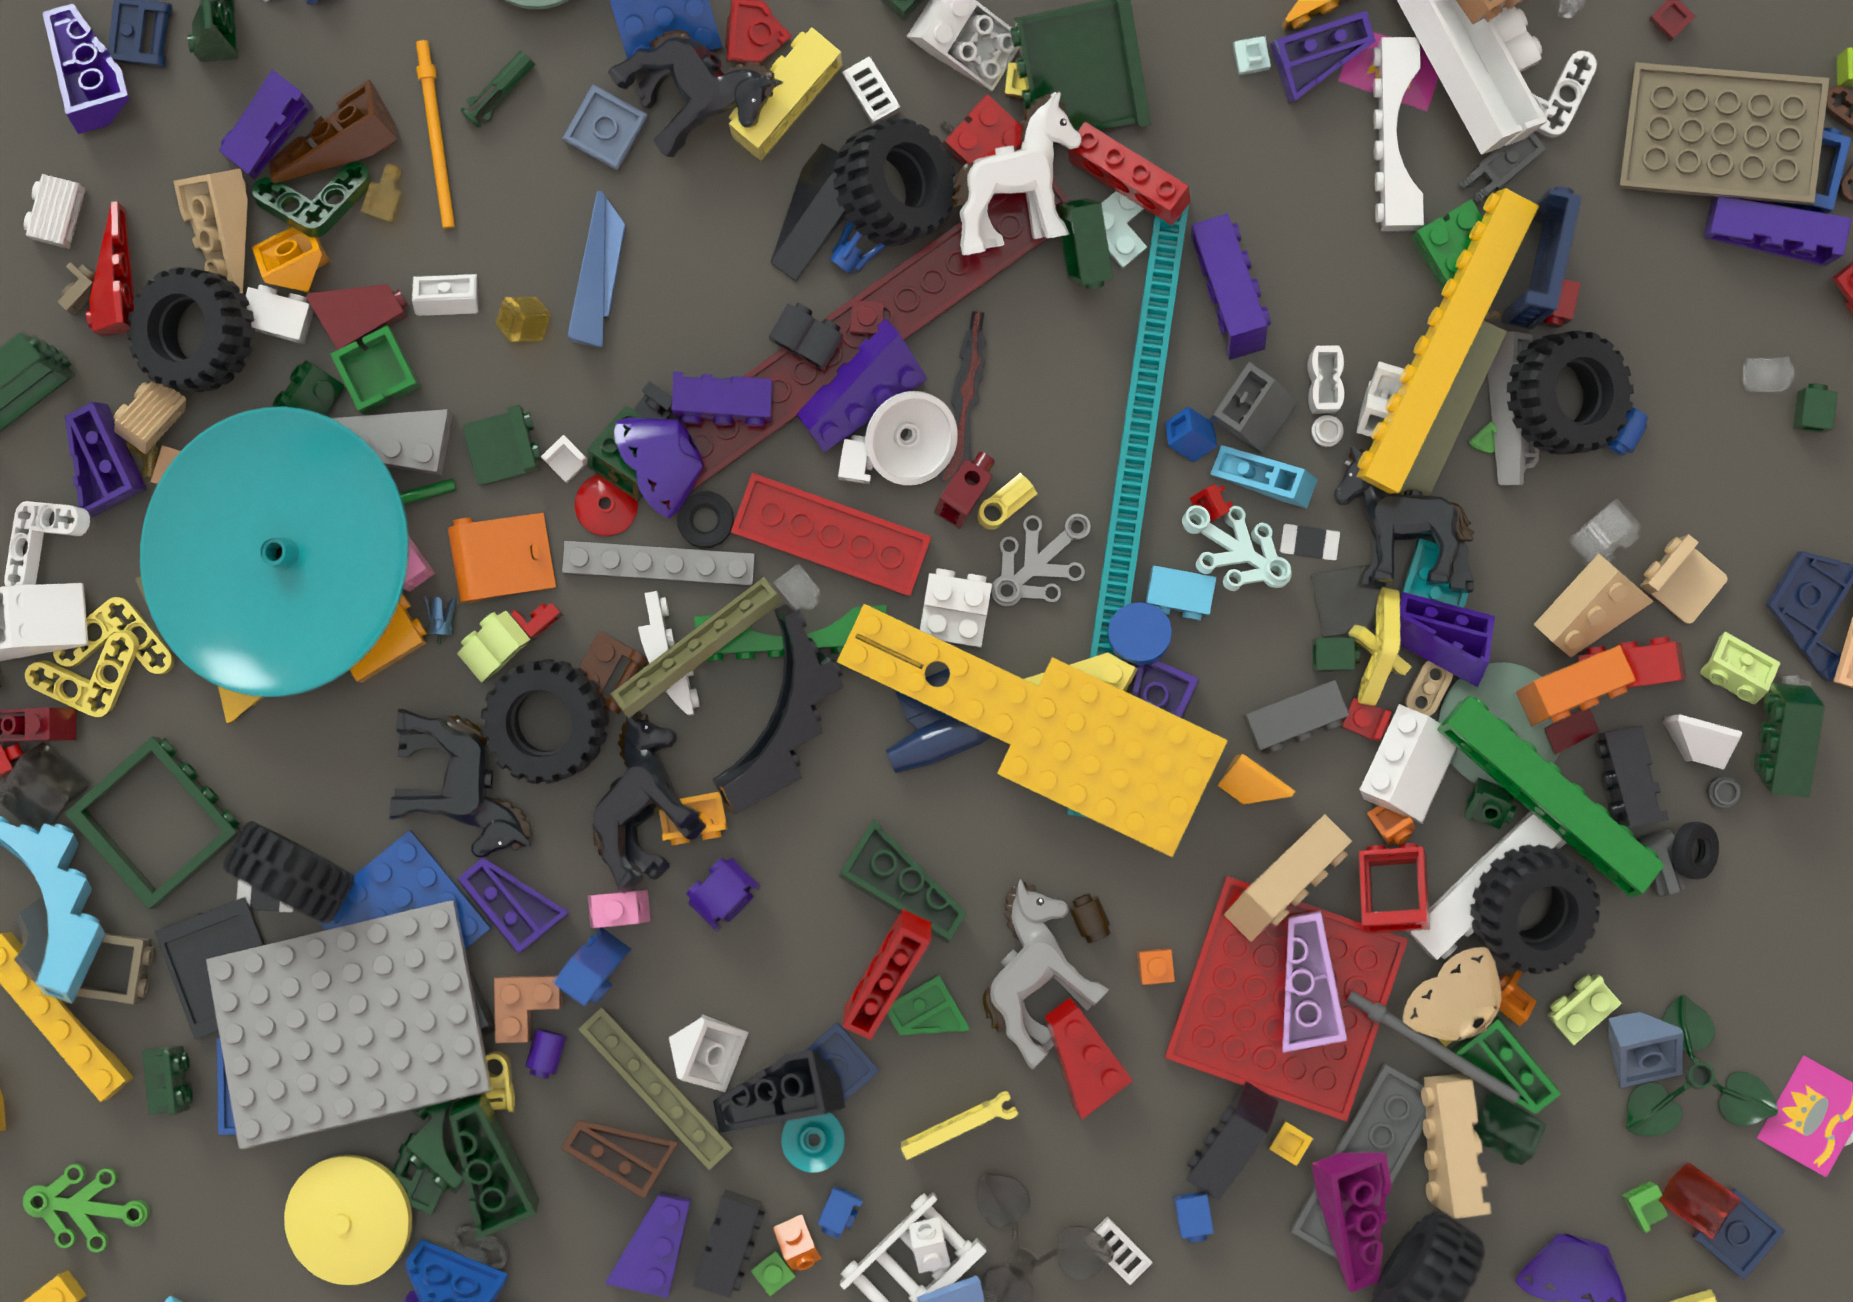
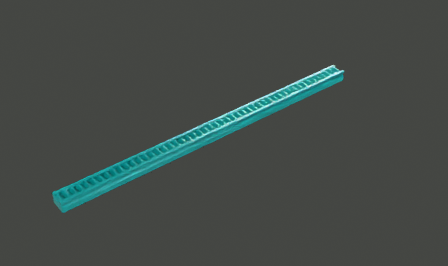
M1189 205L1173 226L1154 215L1089 658L1105 653L1116 656L1110 647L1108 639L1110 620L1117 610L1127 604H1131ZM1067 807L1066 815L1089 818Z

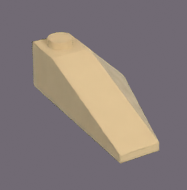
M241 168L173 181L184 222L190 221L196 235L192 239L196 249L201 248L206 258L205 271L225 276L228 281H233L240 287L239 293L243 294L248 199L246 183L243 179Z

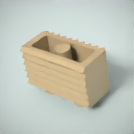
M153 381L149 384L146 382L142 383L134 394L135 399L129 406L123 404L116 411L113 418L115 420L114 432L144 454L160 440L161 436L172 427L173 423L180 418L186 409L185 396L176 392L175 389L164 387L162 384H157Z

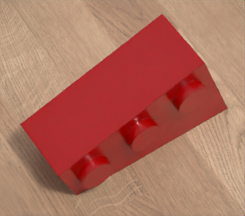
M1068 998L1044 1017L1056 1054L1058 1055L1073 1108L1082 1120L1133 1080L1074 1001Z

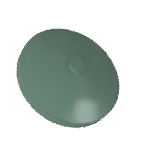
M1490 663L1478 687L1458 678L1445 693L1437 715V722L1442 724L1459 701L1471 695L1473 698L1483 701L1488 706V711L1497 719L1506 721L1512 727V732L1521 740L1530 742L1537 749V754L1545 761L1554 763L1559 753L1555 755L1545 728L1554 724L1552 719L1531 727L1516 694V691L1542 678V676L1531 669L1513 663ZM1456 749L1450 765L1460 776L1473 784L1476 783L1479 777L1502 787L1460 749Z

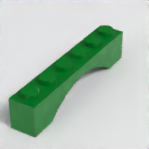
M886 605L871 606L886 614ZM862 607L852 608L838 621L826 628L806 634L807 637H811L814 640L818 649H831V654H841ZM713 615L694 616L695 629ZM747 628L706 659L705 662L723 661V655L736 654V660L755 659V653L768 652V658L784 657L782 636H773Z

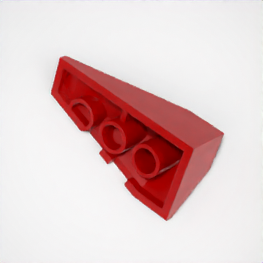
M111 202L89 299L90 309L86 310L88 327L92 328V331L99 336L127 333V330L131 328V321H128L129 312H133L135 307L132 304L135 296L125 207L119 202Z

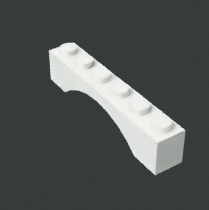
M1382 37L1377 47H1373L1372 64L1373 66H1378V78L1373 80V97L1378 98L1379 110H1374L1373 117L1374 129H1379V141H1375L1374 158L1375 160H1380V172L1375 173V190L1380 191V203L1376 204L1375 217L1376 222H1381V231H1417L1424 225L1423 193L1412 181L1404 167L1398 148L1396 130L1402 97L1409 83L1420 70V42L1417 37Z

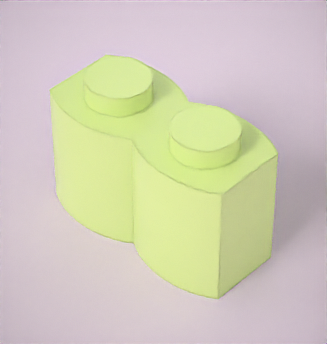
M507 611L499 615L492 612L480 622L482 629L478 633L473 631L461 641L464 647L457 654L481 683L498 673L531 640Z

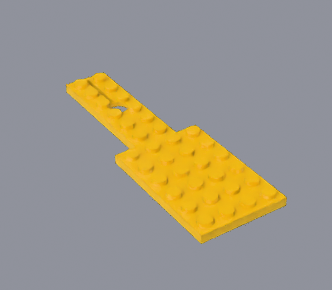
M866 604L863 605L837 660L838 663L1010 744L997 773L998 775L1171 857L1175 853L1228 741L1053 657L1039 686ZM935 661L943 662L950 671L948 682L941 687L930 685L925 678L927 666Z

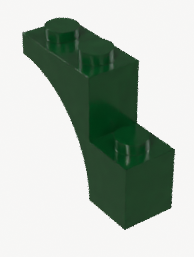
M455 1100L411 1110L421 1120L424 1121L428 1118L430 1121L406 1146V1150L410 1154L407 1159L418 1170L422 1171L425 1167L434 1175L431 1178L432 1182L443 1192L449 1189L455 1194L462 1187L463 1178L451 1165L443 1144L444 1122Z

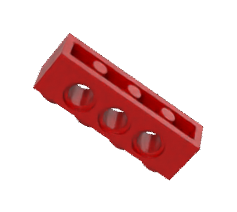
M1084 122L1077 131L1081 136L1080 146L1070 150L1067 149L1070 163L1173 226L1191 202L1189 186Z
M902 909L844 1006L842 1027L869 1040L872 1039L929 945L932 922Z

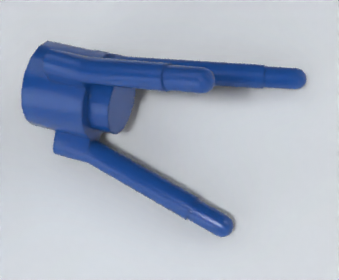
M847 221L838 243L832 250L834 254L830 260L851 274L854 268L860 272L863 266L886 246L879 243L860 258L859 256L862 251L856 247V244L862 235L856 232L851 241H847L854 225L853 222L849 223Z

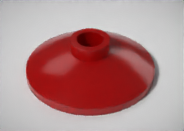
M598 474L587 479L577 491L575 497L576 516L582 526L593 534L599 536L620 534L629 528L637 515L638 501ZM603 498L611 500V506L608 509L600 508L599 504Z

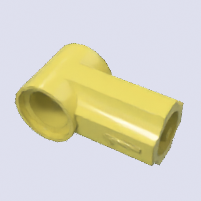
M1019 473L994 495L983 501L977 512V520L985 529H997L1038 493L1030 481ZM988 506L996 507L1000 511V519L997 521L988 520L984 515V509Z

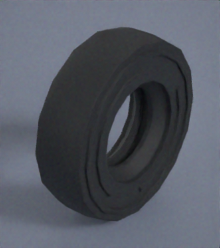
M700 491L688 496L677 513V526L682 537L690 544L700 548H712L723 543L730 535L734 524L733 511L729 503L721 495L711 491ZM705 507L713 509L718 516L717 525L708 532L698 530L693 523L696 511Z
M1703 822L1685 823L1678 830L1672 846L1674 867L1680 875L1695 880L1706 878L1712 873L1717 864L1719 855L1717 834L1712 826ZM1696 840H1698L1699 852L1694 862L1693 846Z

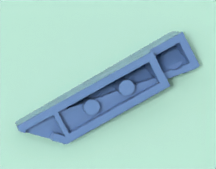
M597 191L568 331V338L571 342L601 348L603 347L604 318L609 319L626 229L624 222L602 191Z

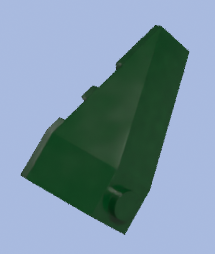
M201 0L192 21V33L188 34L189 50L191 53H194L200 62L238 59L234 0Z

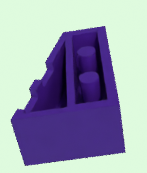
M91 402L65 416L70 456H73L75 476H72L73 485L77 488L79 504L76 507L86 509L90 517H94L147 490L124 438L114 432L115 420L108 404Z
M1402 592L1400 596V646L1478 687L1489 664L1495 616Z

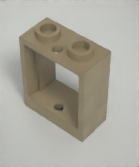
M105 932L102 940L103 943L134 947L127 993L80 987L76 996L129 1004L141 1003V999L147 995L149 980L145 978L146 967L150 966L153 960L154 948L150 947L151 939Z

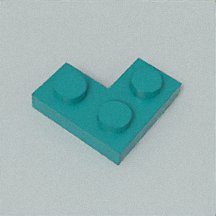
M1417 539L1400 596L1402 592L1464 608L1469 593L1450 592L1449 584L1426 585L1427 574L1436 565L1439 549L1436 543Z

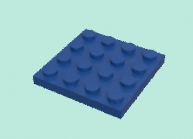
M412 830L407 831L354 875V884L334 920L327 924L318 921L325 930H330L453 900L457 904L465 950L492 928Z

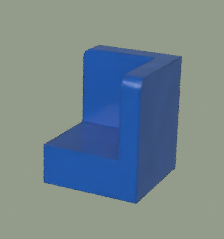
M1189 406L1165 422L1168 446L1193 462L1217 447L1213 422Z

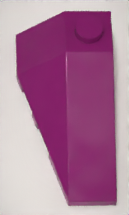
M1383 1152L1338 1153L1311 1163L1316 1193L1348 1291L1352 1293L1379 1282L1384 1246L1380 1242L1383 1224L1387 1223L1388 1215L1384 1211L1386 1195H1390L1391 1191L1387 1154Z

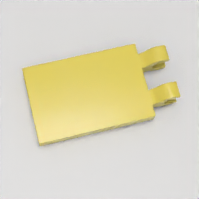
M1002 1091L995 1098L987 1100L902 1141L901 1149L906 1160L975 1128L996 1116L1004 1119L1016 1117L1018 1112L1015 1106L1010 1109H1003L1001 1107L1004 1101L1011 1098L1008 1091Z

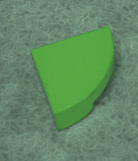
M1491 421L1467 444L1477 451H1484L1483 453L1495 452L1493 432L1497 435L1495 424Z

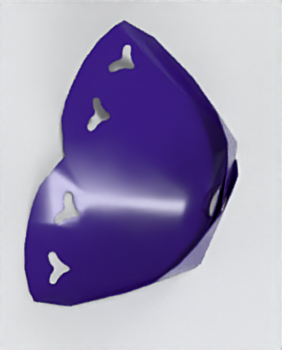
M635 417L617 420L614 431L615 441L625 463L637 471V483L641 494L656 512L666 518H671L680 510L690 495L703 468L701 452L683 423L679 420ZM623 425L631 428L626 436H624L625 429ZM629 446L638 448L637 457L633 456V451L628 448ZM648 479L657 483L653 492L651 491L652 486L647 482ZM670 500V509H667L666 505L660 503V501Z
M1556 1234L1521 1270L1515 1280L1516 1284L1525 1292L1548 1301L1568 1299L1570 1302H1591L1588 1298H1581L1582 1295L1591 1293L1594 1302H1607L1611 1296L1617 1302H1626V1294L1609 1248L1590 1239H1583L1569 1234ZM1532 1275L1533 1284H1530L1529 1280H1524L1523 1278ZM1551 1282L1553 1287L1556 1288V1291H1553L1550 1288L1543 1289V1287L1547 1286Z

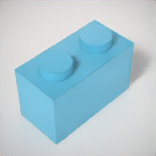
M1153 566L1150 572L1145 603L1156 606L1165 615H1170V610L1183 612L1182 618L1201 621L1202 616L1207 617L1210 615L1216 577Z

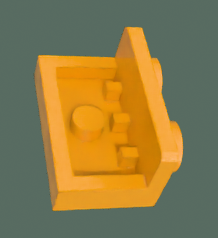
M719 792L680 799L683 805L693 807L702 813L699 818L706 824V828L700 833L703 840L722 837L721 830L728 828L723 800ZM660 809L663 841L670 840L671 846L689 843L690 839L684 838L669 817Z

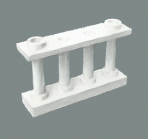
M934 1192L928 1197L923 1193L911 1204L910 1207L913 1211L859 1263L853 1260L840 1273L844 1277L840 1281V1286L845 1290L853 1282L871 1302H889L862 1273L877 1260L910 1295L908 1299L911 1302H918L917 1297L954 1284L987 1250L978 1238L972 1243L969 1240L965 1241L932 1207L938 1200ZM921 1215L927 1220L940 1218L944 1238L956 1249L955 1254L958 1256L949 1267L932 1271L933 1274L931 1276L934 1280L926 1288L923 1285L919 1286L885 1251L899 1237L913 1251L908 1226L914 1223Z

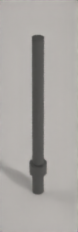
M1352 991L1346 1000L1368 1014L1367 1018L1376 1024L1381 1022L1513 1105L1519 1098V1092L1425 1034L1414 1031L1402 1020L1387 1012V1007L1376 1001L1374 1004L1355 991Z

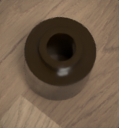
M1087 893L1072 901L1074 906L1069 911L1081 937H1085L1087 943L1100 940L1111 933L1108 928L1110 922L1098 896L1091 897L1090 893Z

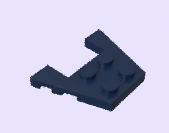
M1798 551L1765 606L1819 676L1825 681H1831L1836 674L1841 654L1819 639L1850 587L1853 586V565Z

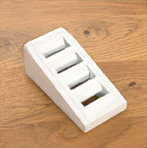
M870 56L842 72L872 125L882 120H887L901 112L900 105ZM867 68L869 69L870 74L857 81L854 80V75ZM875 79L876 84L861 91L860 86ZM879 89L882 91L881 95L867 101L866 97ZM886 99L889 104L874 112L872 107Z
M1108 1216L1085 1238L1086 1242L1129 1285L1153 1263ZM1112 1230L1115 1234L1101 1246L1098 1242ZM1121 1239L1124 1243L1110 1255L1107 1251ZM1129 1247L1133 1252L1118 1264L1115 1260ZM1138 1256L1142 1261L1128 1274L1124 1269Z

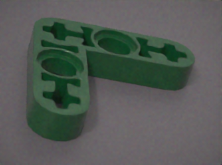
M352 162L343 167L313 200L308 199L281 182L275 184L271 177H264L256 181L252 186V193L260 208L305 235L317 238L328 233L370 188L372 180L367 166L360 162ZM272 191L275 195V198L272 195H270ZM341 195L344 197L338 204L328 203L332 196ZM289 203L299 204L295 211H283L284 207Z

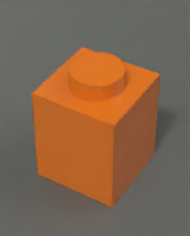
M1171 949L1137 951L1139 980L1142 985L1175 982Z

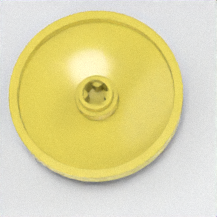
M338 1155L313 1165L296 1181L286 1202L284 1215L285 1231L293 1253L308 1271L331 1283L357 1285L381 1276L401 1258L411 1236L412 1210L403 1185L384 1165L364 1156Z

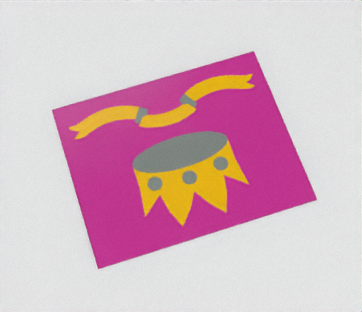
M1374 32L1375 42L1343 65L1338 80L1372 93L1373 80L1378 78V66H1373L1372 64L1373 47H1377L1382 37H1389ZM1421 45L1420 70L1409 83L1401 103L1427 111L1439 77Z
M1803 1055L1776 1103L1778 1114L1767 1119L1757 1139L1827 1178L1853 1131V1082Z

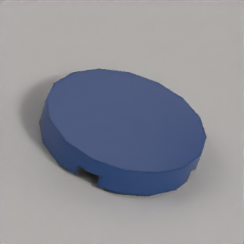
M1142 602L1127 604L1117 610L1110 620L1108 629L1109 644L1116 656L1123 661L1125 659L1139 666L1152 664L1162 658L1170 646L1172 637L1170 620L1165 613L1152 604Z

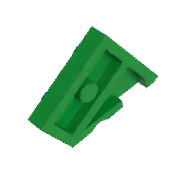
M939 975L896 999L887 1012L899 1035L962 1032L970 1029Z

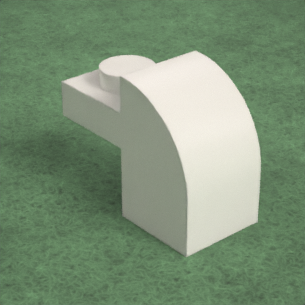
M1378 362L1364 396L1358 419L1357 433L1371 437L1376 425L1380 421H1384L1388 413L1385 410L1386 404L1393 393L1397 394L1402 384L1399 379L1404 370L1403 368Z

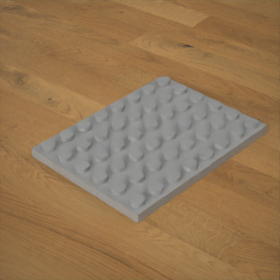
M451 900L206 959L239 1149L256 1147L492 1091L456 901Z

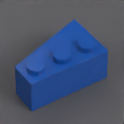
M602 927L597 930L594 936L592 935L589 938L587 946L583 944L570 958L553 982L584 1006L591 1002H599L604 998L613 985L609 982V979L631 951L630 947Z

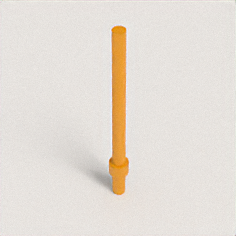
M420 40L416 42L419 66L416 67L418 81L422 82L442 229H450L455 227L434 84V79L437 78L436 68L431 63L428 40Z

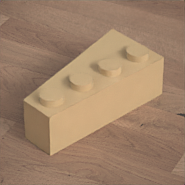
M1324 814L1239 897L1224 916L1252 942L1271 922L1277 926L1289 914L1285 908L1290 903L1296 907L1309 894L1305 888L1310 883L1316 887L1328 875L1324 869L1329 864L1335 868L1348 855L1344 849L1352 840Z
M1461 1073L1424 1077L1421 1099L1426 1108L1423 1132L1427 1138L1428 1149L1424 1154L1425 1165L1429 1170V1182L1426 1184L1427 1198L1432 1205L1454 1219L1491 1214L1490 1202L1483 1203L1481 1187L1487 1186L1486 1173H1481L1477 1156L1483 1152L1481 1140L1477 1132L1473 1130V1125L1478 1123L1473 1080Z

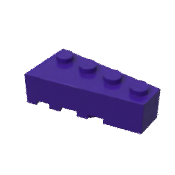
M1228 213L1193 223L1191 225V238L1204 277L1209 276L1210 278L1206 283L1211 304L1218 303L1219 308H1216L1219 330L1221 334H1228V347L1226 348L1228 359L1231 360L1265 350L1267 326L1271 325V320L1266 306L1262 308L1260 306L1258 297H1261V291L1256 278L1251 280L1248 269H1251V263L1247 251L1241 252L1238 243L1241 241V234L1237 223H1231Z
M886 318L877 326L879 330L870 340L866 338L858 347L860 351L848 364L844 362L836 370L837 376L828 385L824 384L796 414L824 453L870 421L877 408L887 399L902 392L912 391L928 379L899 332Z

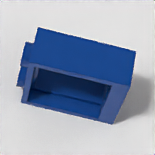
M1834 128L1823 129L1822 144L1836 147L1825 193L1824 195L1815 194L1814 206L1779 202L1771 203L1824 214L1833 211L1851 137L1843 136L1842 131Z

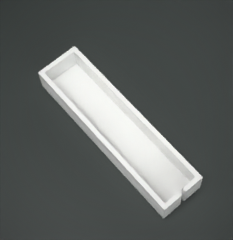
M1397 0L1481 155L1499 149L1504 145L1507 146L1524 140L1547 122L1492 20L1487 22L1484 18L1473 25L1456 0Z

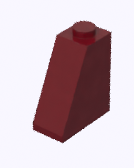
M388 284L314 292L306 295L307 300L337 350L355 341L361 345L364 343L363 337L386 326L391 327L408 317L404 310L408 306L404 296L399 289L393 291Z

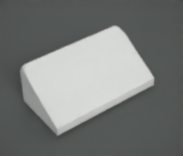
M477 274L413 277L412 303L415 315L478 313Z

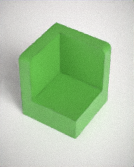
M1651 1181L1621 1195L1638 1229L1644 1233L1651 1231L1650 1225L1666 1218L1668 1215L1660 1200V1197L1663 1195L1658 1185Z

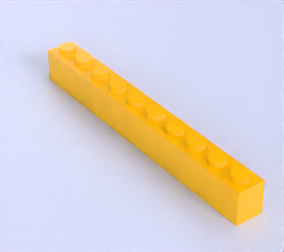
M1507 188L1491 193L1483 207L1486 213L1482 221H1478L1471 230L1469 238L1472 241L1468 249L1463 250L1456 261L1455 267L1458 270L1454 278H1450L1442 290L1441 295L1444 298L1440 307H1436L1429 316L1427 324L1430 327L1426 335H1422L1414 347L1413 352L1416 353L1412 364H1408L1401 373L1399 381L1402 384L1397 394L1393 393L1386 404L1385 410L1388 413L1384 421H1380L1376 425L1371 436L1374 442L1370 450H1366L1360 457L1357 465L1360 470L1356 477L1389 494L1400 492L1539 207L1535 203Z

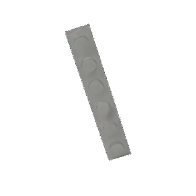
M564 541L562 573L753 586L755 554Z

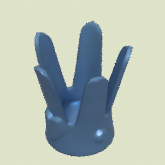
M424 597L429 620L426 627L427 634H438V644L441 643V635H452L453 627L451 626L457 598L449 600L443 620L441 599L439 597L431 599L430 615L428 601Z

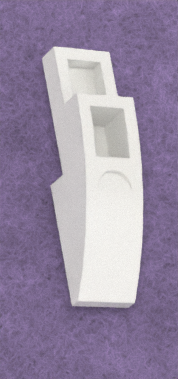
M658 591L644 593L650 625L638 627L641 642L649 663L675 645L672 628L666 629L664 620L665 616H669L666 597L660 598ZM693 671L686 674L666 690L675 704L689 716L696 715L695 708L700 707L697 689H691L689 676H694Z

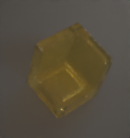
M504 297L496 325L509 341H541L551 314L536 297Z

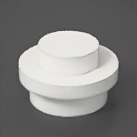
M1323 415L1313 423L1311 434L1317 444L1323 447H1331L1341 440L1343 425L1338 418L1332 415Z

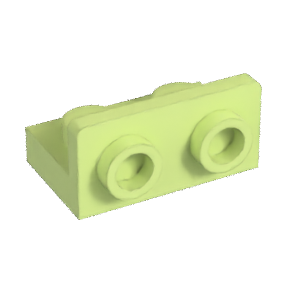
M1724 632L1719 637L1709 662L1702 667L1700 674L1709 679L1713 684L1722 686L1736 694L1740 699L1756 704L1769 692L1780 662L1731 634Z
M1586 974L1575 983L1574 987L1576 990L1568 997L1565 995L1560 996L1550 1005L1552 1011L1546 1016L1571 1045H1575L1622 1004L1605 985L1604 979L1600 975L1593 974L1590 976Z

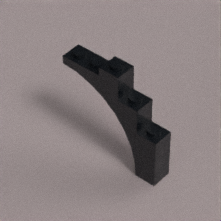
M786 604L774 610L782 632L784 648L783 682L776 707L766 728L753 746L733 766L713 778L724 805L734 814L745 810L802 778L797 769L801 764L793 749L823 733L818 723L822 719L814 703L844 688L839 678L843 674L836 660L829 659L822 653H819L814 640L806 635L804 628L807 627V623L799 610L795 611Z

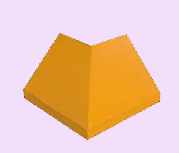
M290 227L252 247L265 283L309 292L316 270L330 263L319 238L309 237L294 227Z
M1244 754L1234 757L1217 785L1240 801V804L1292 797L1295 793L1292 788Z

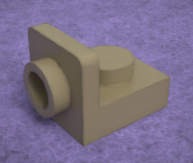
M70 262L66 267L79 279L76 282H71L61 292L62 297L57 303L66 311L76 316L89 302L95 274L83 264L78 268Z

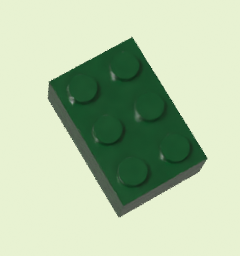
M1771 683L1770 693L1765 694L1764 711L1767 713L1765 723H1761L1759 728V741L1762 744L1760 753L1755 755L1754 771L1757 772L1762 783L1765 784L1773 795L1810 797L1825 705L1810 686Z

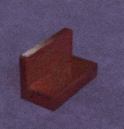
M1686 1163L1669 1180L1662 1193L1663 1196L1659 1199V1202L1711 1239L1720 1232L1727 1217L1741 1202L1739 1197L1691 1163Z

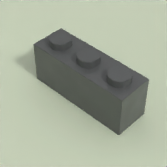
M1336 680L1245 714L1243 717L1256 750L1265 749L1266 754L1284 748L1283 741L1294 737L1297 743L1314 736L1312 730L1323 725L1326 731L1343 725L1342 718L1349 716Z

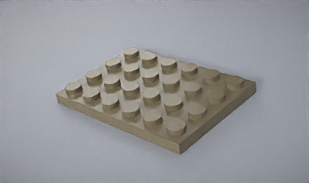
M1635 62L1620 188L1814 206L1830 78Z

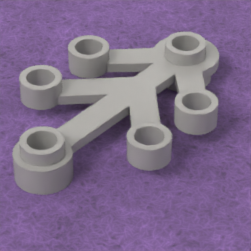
M1083 514L1071 515L1065 523V530L1038 554V535L1042 528V521L1035 515L1026 517L1023 522V529L1026 532L1024 567L1014 575V554L1018 551L1019 544L1014 537L1007 536L1003 538L999 545L1002 553L1001 576L993 582L991 588V595L994 601L1005 607L1015 605L1020 598L1044 599L1048 603L1058 601L1061 597V589L1054 583L1047 584L1045 587L1023 584L1032 576L1067 578L1072 582L1080 581L1085 574L1082 564L1078 562H1073L1069 565L1047 563L1073 539L1081 540L1088 535L1091 528L1089 519ZM1031 519L1036 520L1039 524L1038 529L1035 531H1030L1027 528L1026 524ZM1074 522H1080L1083 525L1081 533H1074L1072 531L1071 525ZM1010 540L1014 542L1015 549L1012 552L1004 550L1003 543ZM1077 566L1080 568L1081 575L1078 578L1070 576L1069 569L1071 567ZM1002 586H1011L1013 589L1012 595L1009 597L1003 596L1001 594ZM1050 587L1055 588L1058 593L1057 597L1049 599L1045 594L1046 589Z

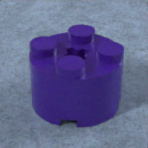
M720 858L709 869L711 875L703 883L701 881L696 882L686 893L690 898L688 905L715 931L722 928L718 924L721 920L725 918L730 922L754 897L750 893L752 888L758 891L761 887L733 858L728 861Z

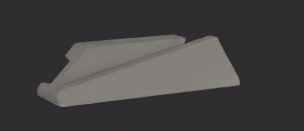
M1515 331L1506 333L1487 373L1492 422L1497 428V435L1493 432L1498 484L1503 486L1523 485L1524 472L1526 469L1534 468L1539 461V449L1534 447V441L1527 442L1521 436L1523 430L1522 428L1515 427L1512 418L1515 417L1513 410L1509 411L1507 401H1510V393H1507V382L1512 381V376L1509 375L1511 367L1519 363L1516 360L1517 356L1522 350L1528 349V344L1533 340V335Z

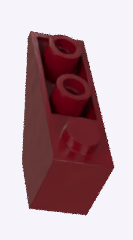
M75 708L0 710V742L76 740Z

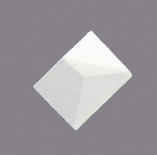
M1680 714L1665 716L1663 724L1685 762L1695 761L1720 769H1725L1742 734L1738 730Z
M702 1014L700 1019L669 1037L677 1078L726 1092L749 1032Z

